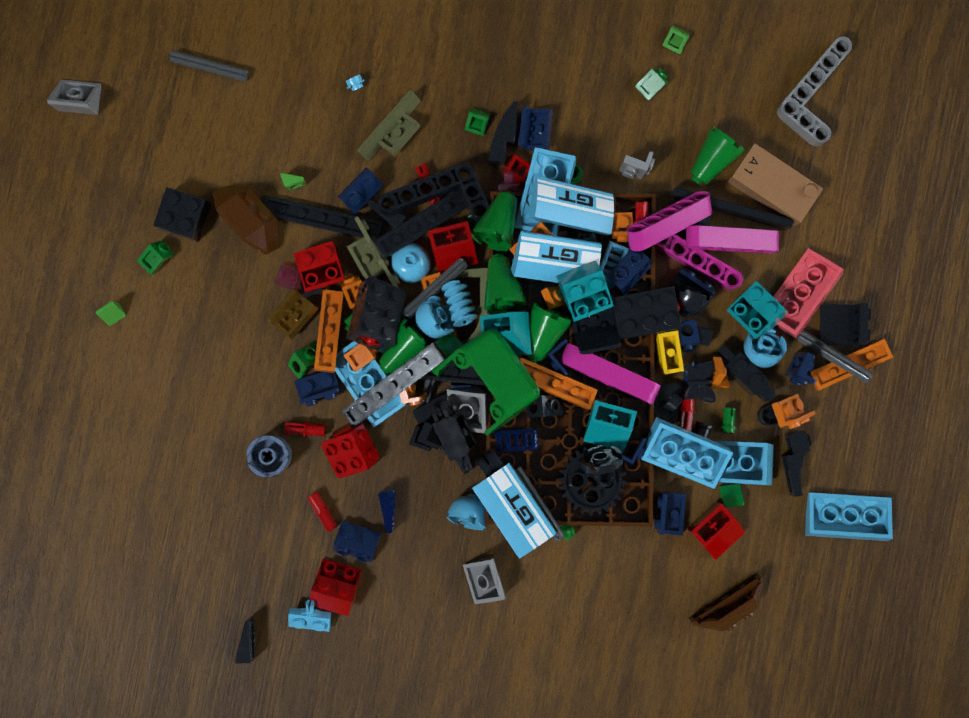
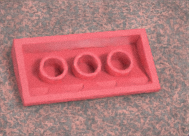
M808 248L774 295V298L788 311V314L776 326L797 339L839 281L844 269Z

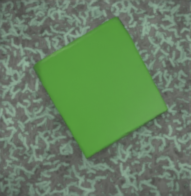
M672 25L662 46L681 54L690 33Z
M280 173L283 184L288 191L307 184L306 180L301 176Z
M114 301L109 302L95 312L109 326L126 316L121 305Z

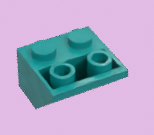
M596 261L556 276L574 322L613 307L603 270Z
M757 281L727 309L755 339L774 328L788 314V311Z
M507 312L480 316L481 333L490 328H495L502 334L516 356L532 354L529 312Z
M594 400L583 441L599 446L603 445V447L610 448V445L615 446L621 452H624L632 433L637 411Z

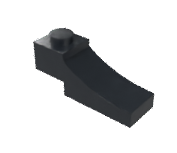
M796 431L785 434L789 454L781 455L789 496L793 497L803 495L801 470L805 454L810 451L809 446H811L809 434H806V431Z

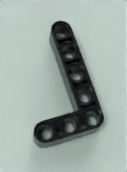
M461 163L387 192L379 198L378 202L380 213L383 216L390 217L459 190L470 217L475 223H478L482 217L477 215L475 210L481 208L486 212L489 204L474 169L467 163ZM467 172L469 174V177L465 179L461 178L459 176V173ZM447 179L450 181V185L443 186L440 181ZM426 186L431 188L432 191L426 194L421 191V188ZM474 190L477 192V196L470 197L467 191ZM404 194H410L413 198L410 201H404L401 197ZM387 201L393 203V207L390 209H386L382 205Z

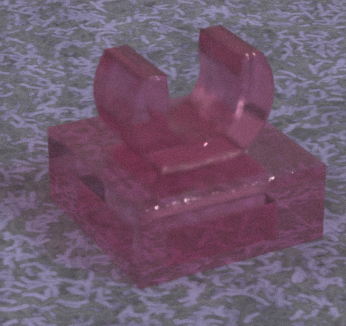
M505 172L504 182L498 184V192H519L521 185L520 181H514V172Z
M281 264L274 284L290 290L296 289L300 278L299 271Z

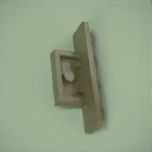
M409 90L402 97L400 102L358 148L357 151L366 161H369L381 147L395 156L421 127L416 120L409 116L420 103L419 98L412 90Z
M358 216L355 217L354 220L364 237L350 244L347 248L365 280L370 276L376 278L385 273L390 283L398 288L397 284L400 281L394 272H389L387 268L390 265L388 260H384L373 244V241L376 240L375 237H369L367 233L369 227L364 218L360 220Z

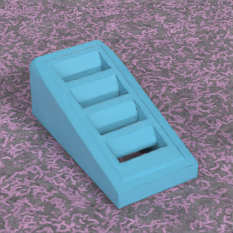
M609 241L599 265L603 270L609 289H613L615 285L607 279L610 270L604 267L613 269L617 264L607 259L609 258L619 263L629 250V248ZM610 251L621 254V257L610 253Z

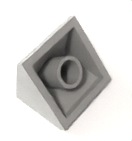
M60 80L47 99V103L57 111L98 115L101 83Z
M473 384L472 388H448L447 400L454 412L462 411L471 432L484 433L487 430V393L476 384Z
M493 555L463 565L474 604L506 599Z

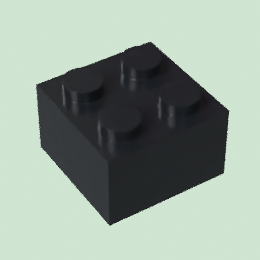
M166 187L153 226L159 230L198 242L211 204L205 199Z

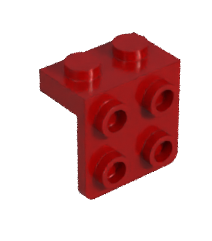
M363 423L356 425L345 434L321 443V447L337 478H344L369 470L381 460Z

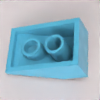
M715 441L729 447L733 452L718 482L772 486L774 444Z

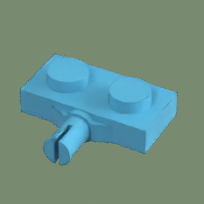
M310 600L305 602L306 608L290 607L288 613L289 627L330 632L331 612L314 609L313 600H311V604Z

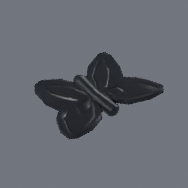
M706 361L700 364L698 368L691 365L684 366V373L690 379L687 381V384L690 386L685 391L684 399L691 400L699 397L707 403H714L716 401V394L711 387L707 386L711 384V380H705L711 377L715 370V363L713 361Z

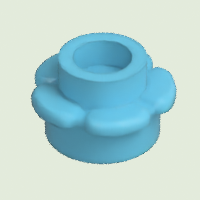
M359 74L346 80L347 89L351 88L352 91L364 87L362 83L365 79H362Z

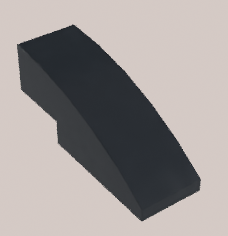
M516 101L507 109L498 124L490 147L488 165L505 166L506 146L514 147L518 106Z

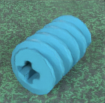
M459 280L450 281L441 287L444 299L446 300V306L449 308L448 312L451 315V321L454 323L453 327L465 326L478 317L477 314H470L475 311V307H468L473 301L472 299H466L470 296L469 291H464L468 286L467 284H461Z

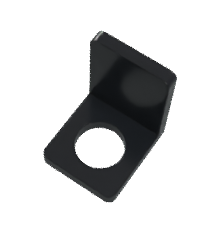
M554 395L539 396L535 400L538 407L536 413L531 409L532 404L526 408L527 418L564 415L563 399Z

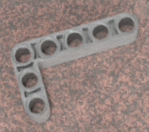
M839 37L830 45L777 108V116L814 147H819L830 139L831 129L804 105L851 51L852 43L847 37ZM836 45L841 46L844 51H838ZM823 60L828 61L831 67H826ZM810 76H815L818 79V83L813 82ZM797 91H802L805 94V98L799 97ZM784 106H789L792 109V113H787ZM800 119L807 121V127L801 125ZM816 131L823 135V140L816 137Z

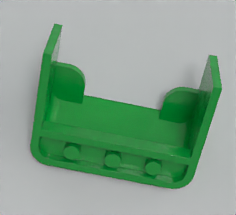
M495 328L482 332L454 351L438 366L441 370L454 363L460 369H467L472 366L496 399L490 406V413L496 423L484 432L486 436L510 422L537 400L540 395L536 382L502 334Z

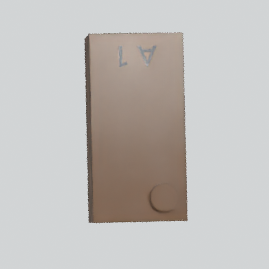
M755 143L749 148L727 181L776 215L793 219L792 225L794 227L802 222L823 190L822 187Z

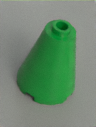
M712 126L690 171L693 175L691 179L699 185L702 183L708 184L741 156L745 149L741 145L739 147L734 145L736 141Z
M504 191L496 196L473 229L471 235L476 242L482 244L483 241L488 244L487 248L496 251L506 252L508 248H511L518 199L514 193Z
M495 254L488 261L484 309L489 314L507 313L508 309L512 308L515 311H519L526 306V299L517 277H514L511 271V262L504 254Z
M534 303L529 320L532 354L526 355V360L536 364L538 361L543 362L571 324V318L555 309L549 310L545 305Z
M404 318L399 325L395 346L384 352L379 360L381 364L379 367L386 374L393 373L430 345L428 341L430 337L421 333L417 329L415 322L412 324L408 323L409 319Z

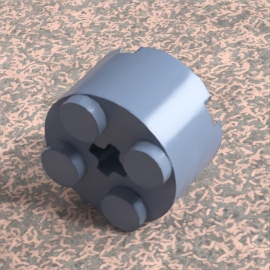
M261 436L253 440L247 449L248 466L252 472L261 477L279 475L289 467L292 459V450L289 444L279 436ZM266 452H272L271 456L273 459L267 460Z

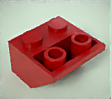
M468 221L428 231L438 272L443 273L458 258L464 259L468 266L478 264Z
M333 241L293 253L305 293L345 281L342 263L336 244Z
M719 502L711 506L687 529L714 560L720 557L746 533L735 517Z
M323 558L311 589L310 604L311 600H313L314 607L349 616L362 569Z

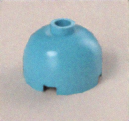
M411 243L392 255L391 268L400 281L415 284L421 282L423 277L428 276L431 269V259L423 246Z
M435 295L427 298L419 305L416 311V326L426 336L438 339L454 332L455 329H452L454 323L451 321V315L448 312L449 308L446 305L443 306L440 303L442 299Z
M773 329L757 339L748 333L744 341V354L755 366L769 368L778 364L786 353L787 344L782 336L779 338L775 335L776 331Z
M468 494V496H461L452 502L446 517L450 522L456 525L460 522L465 525V528L473 530L486 529L485 507L477 495Z

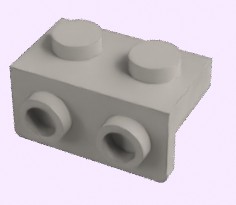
M649 151L644 161L626 155L619 171L627 178L634 179L636 177L642 179L645 174H649L653 167L655 159L652 156L654 152Z

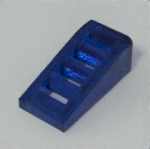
M537 428L495 431L496 452L539 450ZM527 433H531V446H528ZM511 434H514L515 447H511ZM518 434H523V446H519ZM501 435H506V447L502 448Z
M395 489L382 491L378 494L388 534L392 533L394 529Z

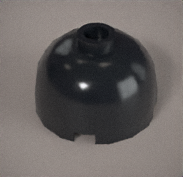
M674 280L672 283L677 303L680 306V316L698 315L706 310L712 298L709 292L705 291L702 294L699 287L682 281L677 283Z

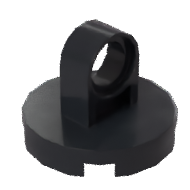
M677 383L661 384L654 400V416L669 423L679 422L681 416L679 409L682 407L683 391H686V389Z
M603 445L592 447L582 453L583 458L579 459L581 469L588 474H593L594 480L602 487L612 485L615 480L614 470L618 469L623 463L622 452L615 446L610 445L611 449H603ZM608 473V477L600 481L601 475Z

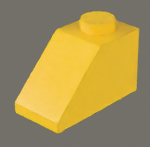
M678 330L657 333L654 350L657 372L666 375L684 371Z

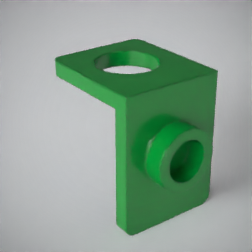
M315 342L295 351L287 364L298 379L304 376L308 367L315 364L317 347ZM294 362L299 364L300 371L296 369Z

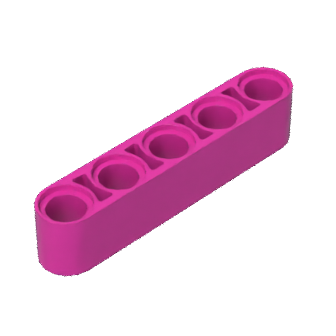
M699 191L630 225L627 228L630 250H645L710 216L712 208L709 192Z
M689 226L686 228V248L749 253H778L779 231Z
M675 234L666 238L664 244H655V249L726 290H733L742 284L743 277L739 271L703 250L687 249L686 240ZM674 245L682 246L683 253L677 254L674 251ZM692 255L700 257L701 262L699 265L692 262ZM710 265H715L718 268L717 275L710 273ZM729 275L735 277V285L728 283L727 277Z
M567 343L559 360V363L651 405H653L661 385L594 354H580L578 347Z

